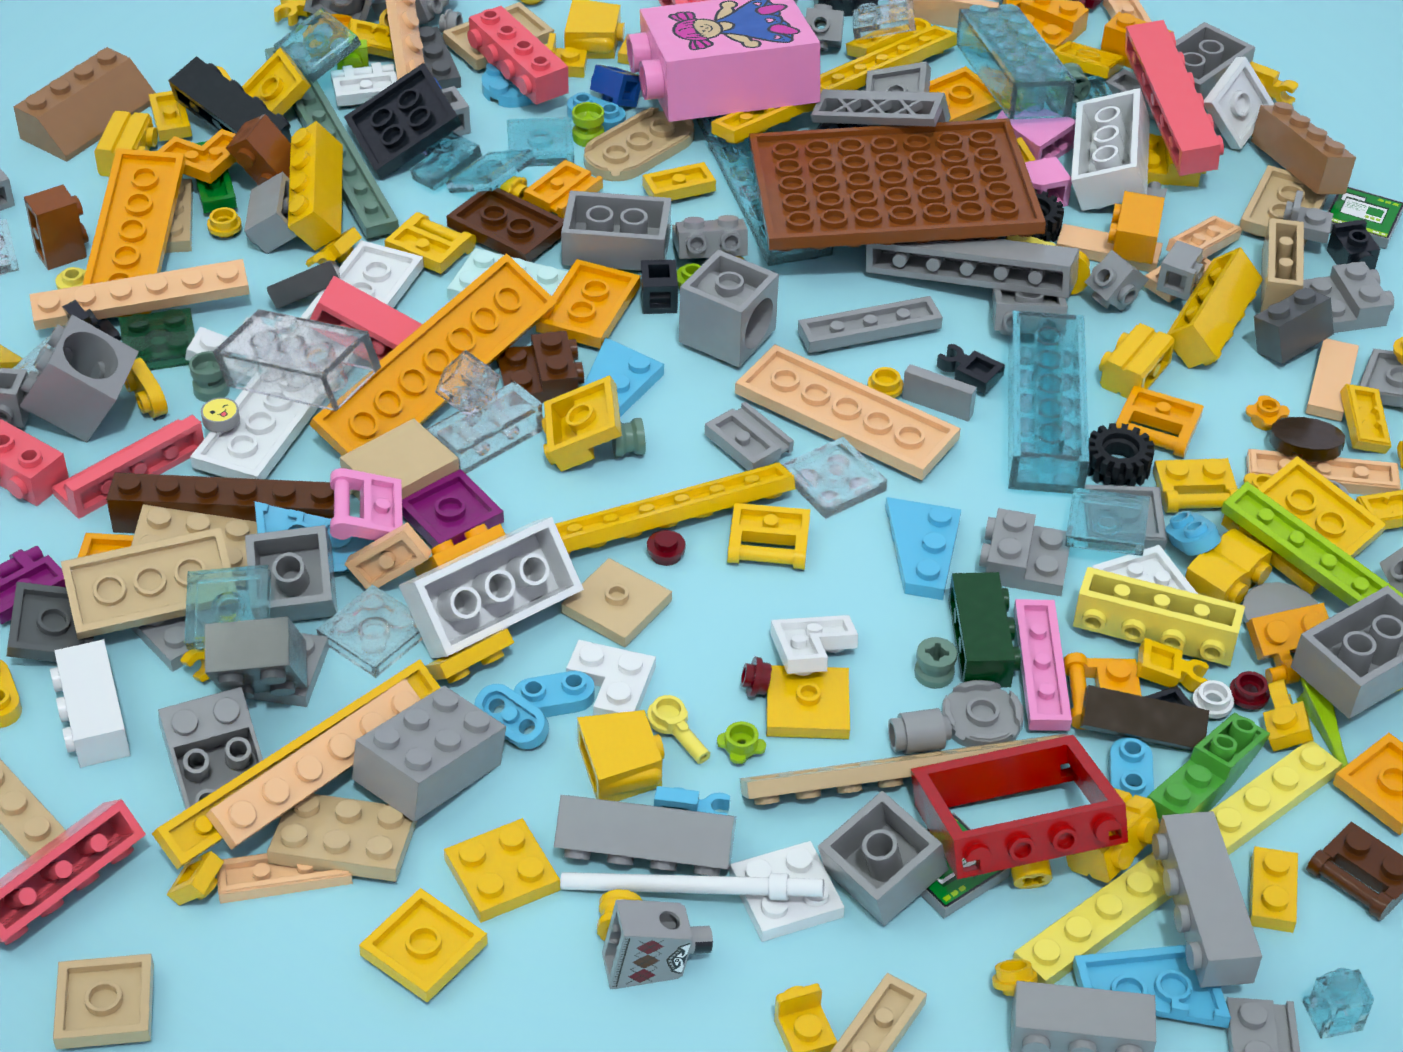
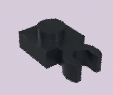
M955 344L948 345L947 356L940 353L937 358V367L940 370L955 372V380L975 386L977 391L986 394L1004 376L1005 364L975 350L970 355L964 354L963 349Z

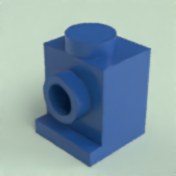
M595 65L590 90L601 93L602 100L615 103L618 106L636 108L641 90L640 77L638 74L618 67Z

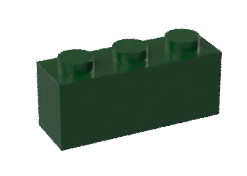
M999 572L952 573L948 602L962 683L972 680H984L1000 684V688L1011 687L1014 671L1020 670L1021 654L1020 648L1018 646L1013 647L1012 644L1015 638V622L1013 617H1007V612L1009 611L1008 588H1002Z

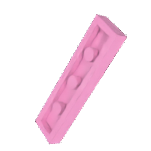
M1015 599L1013 611L1017 642L1021 654V673L1029 730L1070 731L1072 717L1055 600Z

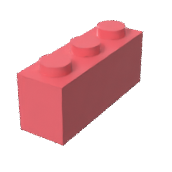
M333 276L307 323L308 326L376 363L422 325L336 276Z

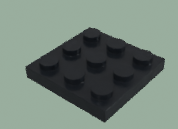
M424 63L344 116L369 162L381 179L395 172L399 167L418 154L423 153L427 148L451 134L463 124Z

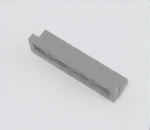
M823 89L820 94V102L816 103L811 114L813 123L933 127L936 126L937 122H949L951 118L945 93Z

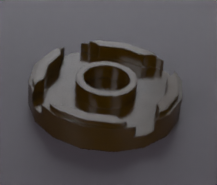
M1287 417L1279 419L1272 424L1269 442L1275 450L1288 457H1293V452L1303 454V460L1325 462L1341 455V450L1343 451L1345 435L1334 425L1318 419Z

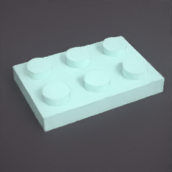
M475 248L447 287L448 299L452 300L504 255ZM511 257L551 296L568 273V271Z

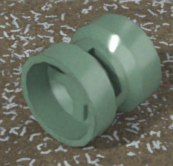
M205 351L193 356L189 362V368L193 378L192 386L195 397L203 402L214 398H225L230 391L228 377L226 376L227 367L224 356L214 351Z

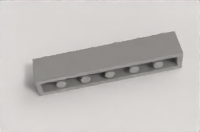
M983 237L966 238L961 241L933 240L927 243L900 242L893 245H866L867 273L1069 298L1078 280V248L996 238L986 239Z

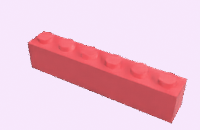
M1164 20L1126 26L1125 53L1179 176L1217 170L1219 156L1224 153L1223 140L1214 131L1213 118L1204 109L1202 94L1197 93L1195 90L1193 74L1187 72L1185 68V58L1183 53L1178 52L1176 48L1174 33L1168 31Z

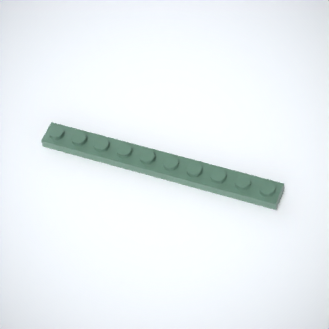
M290 43L265 49L267 61L279 48H282L289 54L311 85L304 96L292 105L304 128L317 121L343 144L342 196L367 239L380 237L394 232L399 228L396 215L297 45Z

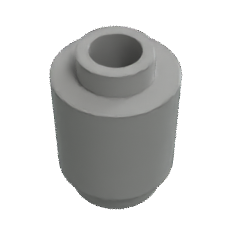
M939 708L899 713L897 718H891L888 721L890 745L894 752L902 751L905 755L945 749L946 740H951L952 738L950 719L948 715L943 716Z

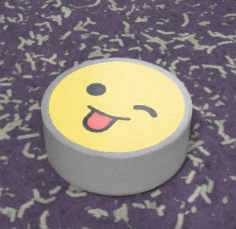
M214 398L207 401L201 408L202 423L210 431L226 432L236 427L240 421L238 405L232 399Z

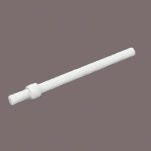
M562 872L560 878L561 890L611 891L622 889L632 892L767 895L770 900L785 901L789 900V896L824 897L825 891L824 879L790 878L789 874L770 873L769 878Z

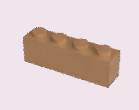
M1275 102L1274 105H1260L1251 142L1316 194H1346L1356 157L1345 149V145L1334 141L1327 135V131L1317 128L1310 122V118L1297 113L1289 103Z

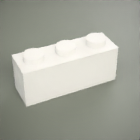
M104 639L54 650L58 667L50 668L55 693L63 691L64 694L63 697L56 698L61 723L70 722V727L62 728L67 752L76 751L80 768L131 756Z

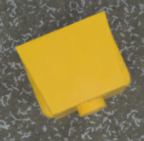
M572 0L564 31L565 48L574 47L587 50V59H615L618 41L623 42L625 34V23H621V5L590 0Z
M644 710L577 717L578 747L596 799L620 801L654 790L657 786H662V759L665 757L663 742L659 734L653 735Z

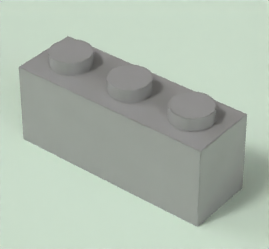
M1016 981L1011 1011L1010 1052H1154L1156 1045L1155 995Z

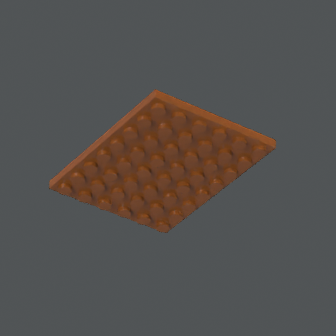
M1009 118L937 122L935 127L886 125L749 134V146L769 250L787 252L802 248L820 250L835 246L859 247L868 244L893 245L900 242L927 243L933 240L961 241L966 238L983 237L995 239L999 236L1018 235L1029 237L1033 234H1045L1046 221Z

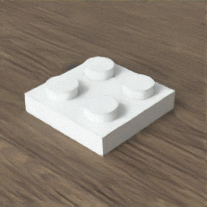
M1236 57L1204 99L1205 108L1212 115L1213 121L1231 149H1242L1253 134L1260 105H1274V102L1246 57Z
M811 841L730 864V877L769 878L770 873L789 874L790 878L824 879V897L789 896V900L785 901L770 900L767 895H739L761 942L844 918L845 907Z

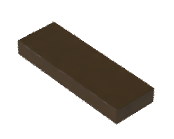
M1088 685L1085 688L1080 728L1121 737L1137 738L1145 742L1193 752L1194 747L1206 737L1209 710Z

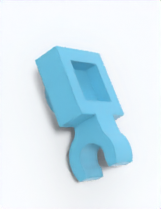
M657 786L654 806L727 815L725 812H716L715 810L729 811L730 795L713 793L705 799H699V791L686 790L680 787Z

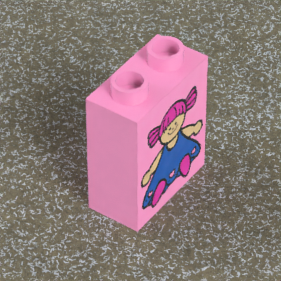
M708 0L640 9L641 33L627 34L626 46L630 70L632 73L639 72L644 99H658L668 122L820 102V41L794 0Z

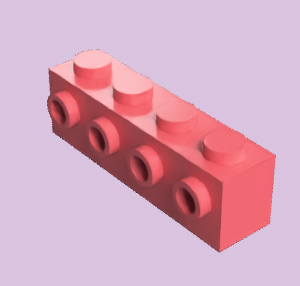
M498 6L469 17L467 37L470 45L477 49L490 64H493L506 79H509L534 104L538 105L569 93L568 66L506 9Z
M0 419V486L10 491L16 498H23L31 504L38 506L53 494V486L69 478L64 453Z
M122 799L102 803L0 878V943L4 942L5 945H8L20 938L29 930L27 924L39 915L43 918L57 910L64 904L62 899L75 888L79 891L87 887L100 876L98 871L109 862L115 864L134 851L132 845L146 834Z

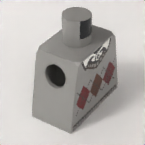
M616 900L602 950L610 989L680 978L683 976L689 954L711 953L713 936L710 926L690 927L686 908L681 903Z

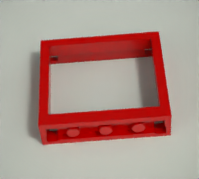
M1074 735L911 769L915 807L930 833L943 844L946 860L957 879L1128 843L1126 804ZM1069 763V768L1061 769L1060 765ZM1071 781H1075L1090 802L1088 805L967 831L961 830L949 810V807ZM964 858L966 862L976 861V865L963 867L962 859Z

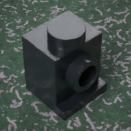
M1365 219L1333 224L1327 252L1336 265L1365 261L1370 270L1376 268L1381 249L1366 230L1367 222Z
M641 260L643 314L677 313L678 281L676 260Z

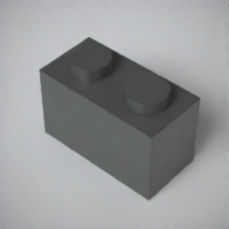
M1305 287L1255 315L1254 326L1257 353L1283 364L1334 335L1331 297Z

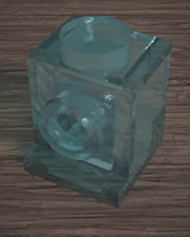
M1338 968L1321 977H1317L1311 995L1304 996L1302 1002L1320 1039L1363 1031L1374 1002V997L1359 969ZM1338 1011H1344L1346 1014L1344 1017L1336 1018Z

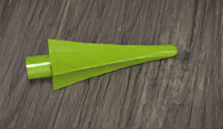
M1300 677L1304 691L1296 700L1304 702L1309 718L1324 739L1333 757L1342 763V769L1348 762L1338 730L1334 705L1304 678Z

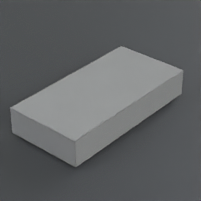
M910 364L904 373L902 399L969 421L974 412L977 387Z

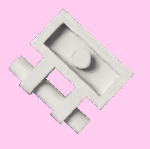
M380 62L371 63V66L353 68L352 65L342 66L341 70L330 71L337 107H352L363 104L397 81L394 65H381Z

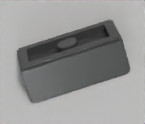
M332 260L324 262L268 286L267 292L276 309H280L326 289L333 276L340 279L339 266L337 262Z

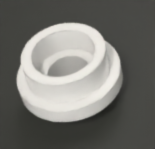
M1209 680L1203 682L1194 691L1192 704L1196 708L1209 710V718L1219 719L1231 713L1234 698L1226 684L1216 680Z

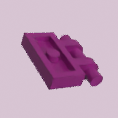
M34 546L26 551L20 549L10 554L9 560L0 564L1 625L12 618L17 582L66 587L63 571L49 555L44 557L38 546Z

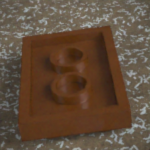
M490 183L446 216L447 227L460 233L466 231L474 234L477 242L504 255L507 253L510 257L520 258L529 262L561 238L564 222L563 218Z

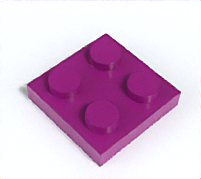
M461 469L402 499V516L432 547L450 539L456 545L466 540L464 533L485 523L487 529L504 523V511Z

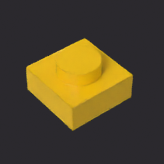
M212 851L194 858L185 864L168 891L167 896L179 906L196 898L199 900L204 899L215 888L218 881L215 876L224 861Z

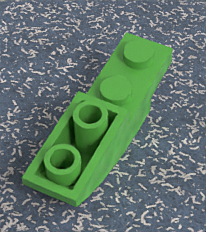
M1234 712L1194 747L1189 761L1147 796V798L1155 803L1158 818L1161 819L1162 815L1209 812L1244 773L1268 740L1270 733L1257 726L1252 720Z

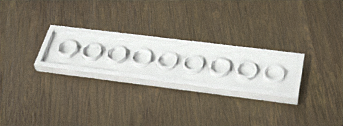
M361 240L339 267L340 279L394 308L424 268L422 256ZM326 289L317 295L235 399L240 415L238 425L226 432L210 431L190 456L192 468L225 478L266 479L359 355L358 352L307 325Z

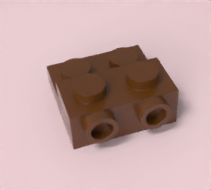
M567 331L531 334V346L511 347L502 353L496 361L506 406L514 407L544 403L547 400L577 389L578 384L584 383L582 362L574 363V360H578L576 339H568Z

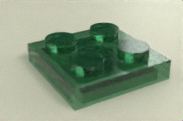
M190 308L171 309L149 314H135L119 318L122 342L139 351L136 359L142 358L150 371L189 365L190 361L185 359L186 351L195 336Z

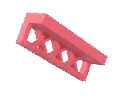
M194 415L181 421L177 419L53 486V495L80 519L107 504L106 499L114 473L160 475L189 459L204 440L201 421Z

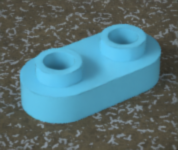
M577 93L567 101V116L571 120L573 107L577 104L594 102L601 105L604 109V122L601 125L604 127L605 132L626 120V113L622 107L594 97L589 93Z
M1183 511L1171 517L1170 524L1165 529L1171 544L1188 556L1208 552L1221 542V536L1216 525L1198 513H1191V511Z
M568 671L527 678L520 681L513 690L538 707L545 717L584 711L593 704L595 698L593 679L581 671Z
M503 684L488 685L478 693L474 705L506 726L505 739L521 749H533L545 741L549 733V723L538 707ZM505 705L500 713H494L496 707ZM535 726L531 733L524 734L527 727Z
M1125 737L1115 741L1111 747L1108 760L1110 784L1113 788L1129 792L1132 797L1136 794L1147 798L1154 791L1153 755L1150 747L1142 740L1132 737Z

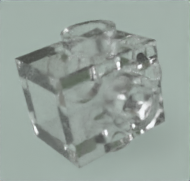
M465 350L444 368L435 393L468 418H471L481 409L486 411L493 405L498 397L496 388L501 376L492 370L490 366L484 364L469 351Z

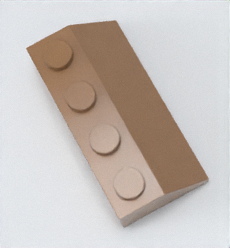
M106 47L13 106L20 139L67 162L101 139L115 111L130 112L131 115L134 112L141 113L150 107L148 94L156 92L129 57Z

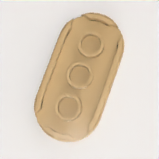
M659 108L643 110L590 140L584 149V166L587 170L591 171L593 176H601L603 180L625 181L633 179L689 147L694 140L693 120L668 122L664 111H659Z

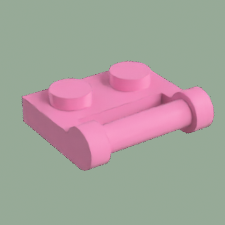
M338 468L332 471L330 474V486L334 490V517L330 521V534L332 537L345 540L353 536L376 541L403 525L401 479L346 468ZM351 489L360 491V518L350 516Z

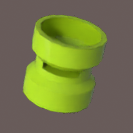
M583 102L573 107L572 121L575 125L572 129V138L577 145L586 147L590 140L605 132L604 127L601 125L604 122V109L601 105L594 102Z

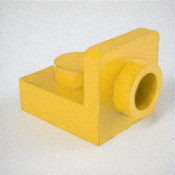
M549 33L548 43L544 45L568 66V77L584 78L587 65V50L574 47L556 48V33Z
M818 983L804 987L794 986L776 996L774 1022L787 1052H831L837 1043L821 1007L822 990Z

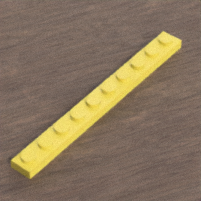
M1314 741L1303 743L1210 810L1214 811L1228 855L1335 778L1336 773L1341 769L1342 763ZM1153 852L1014 951L1013 959L1030 961L1032 970L1037 972L1038 983L1055 984L1073 970L1074 956L1097 953L1172 898V896H1167L1164 890V868L1161 860H1156Z

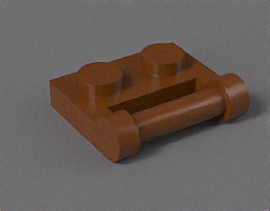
M1350 822L1323 850H1318L1306 867V870L1315 877L1320 878L1323 876L1370 908L1368 913L1380 921L1403 899V855L1353 822Z

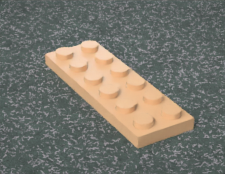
M776 344L735 383V394L920 480L926 477L960 437L961 428Z

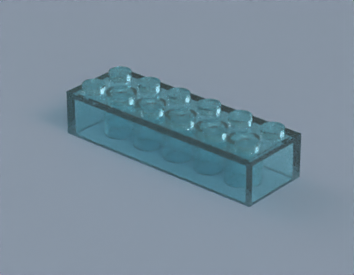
M1002 4L999 8L972 5L968 9H959L957 46L1009 119L1071 117L1076 80L1019 7L1012 4Z
M1013 310L1008 340V489L1084 494L1089 467L1084 316Z

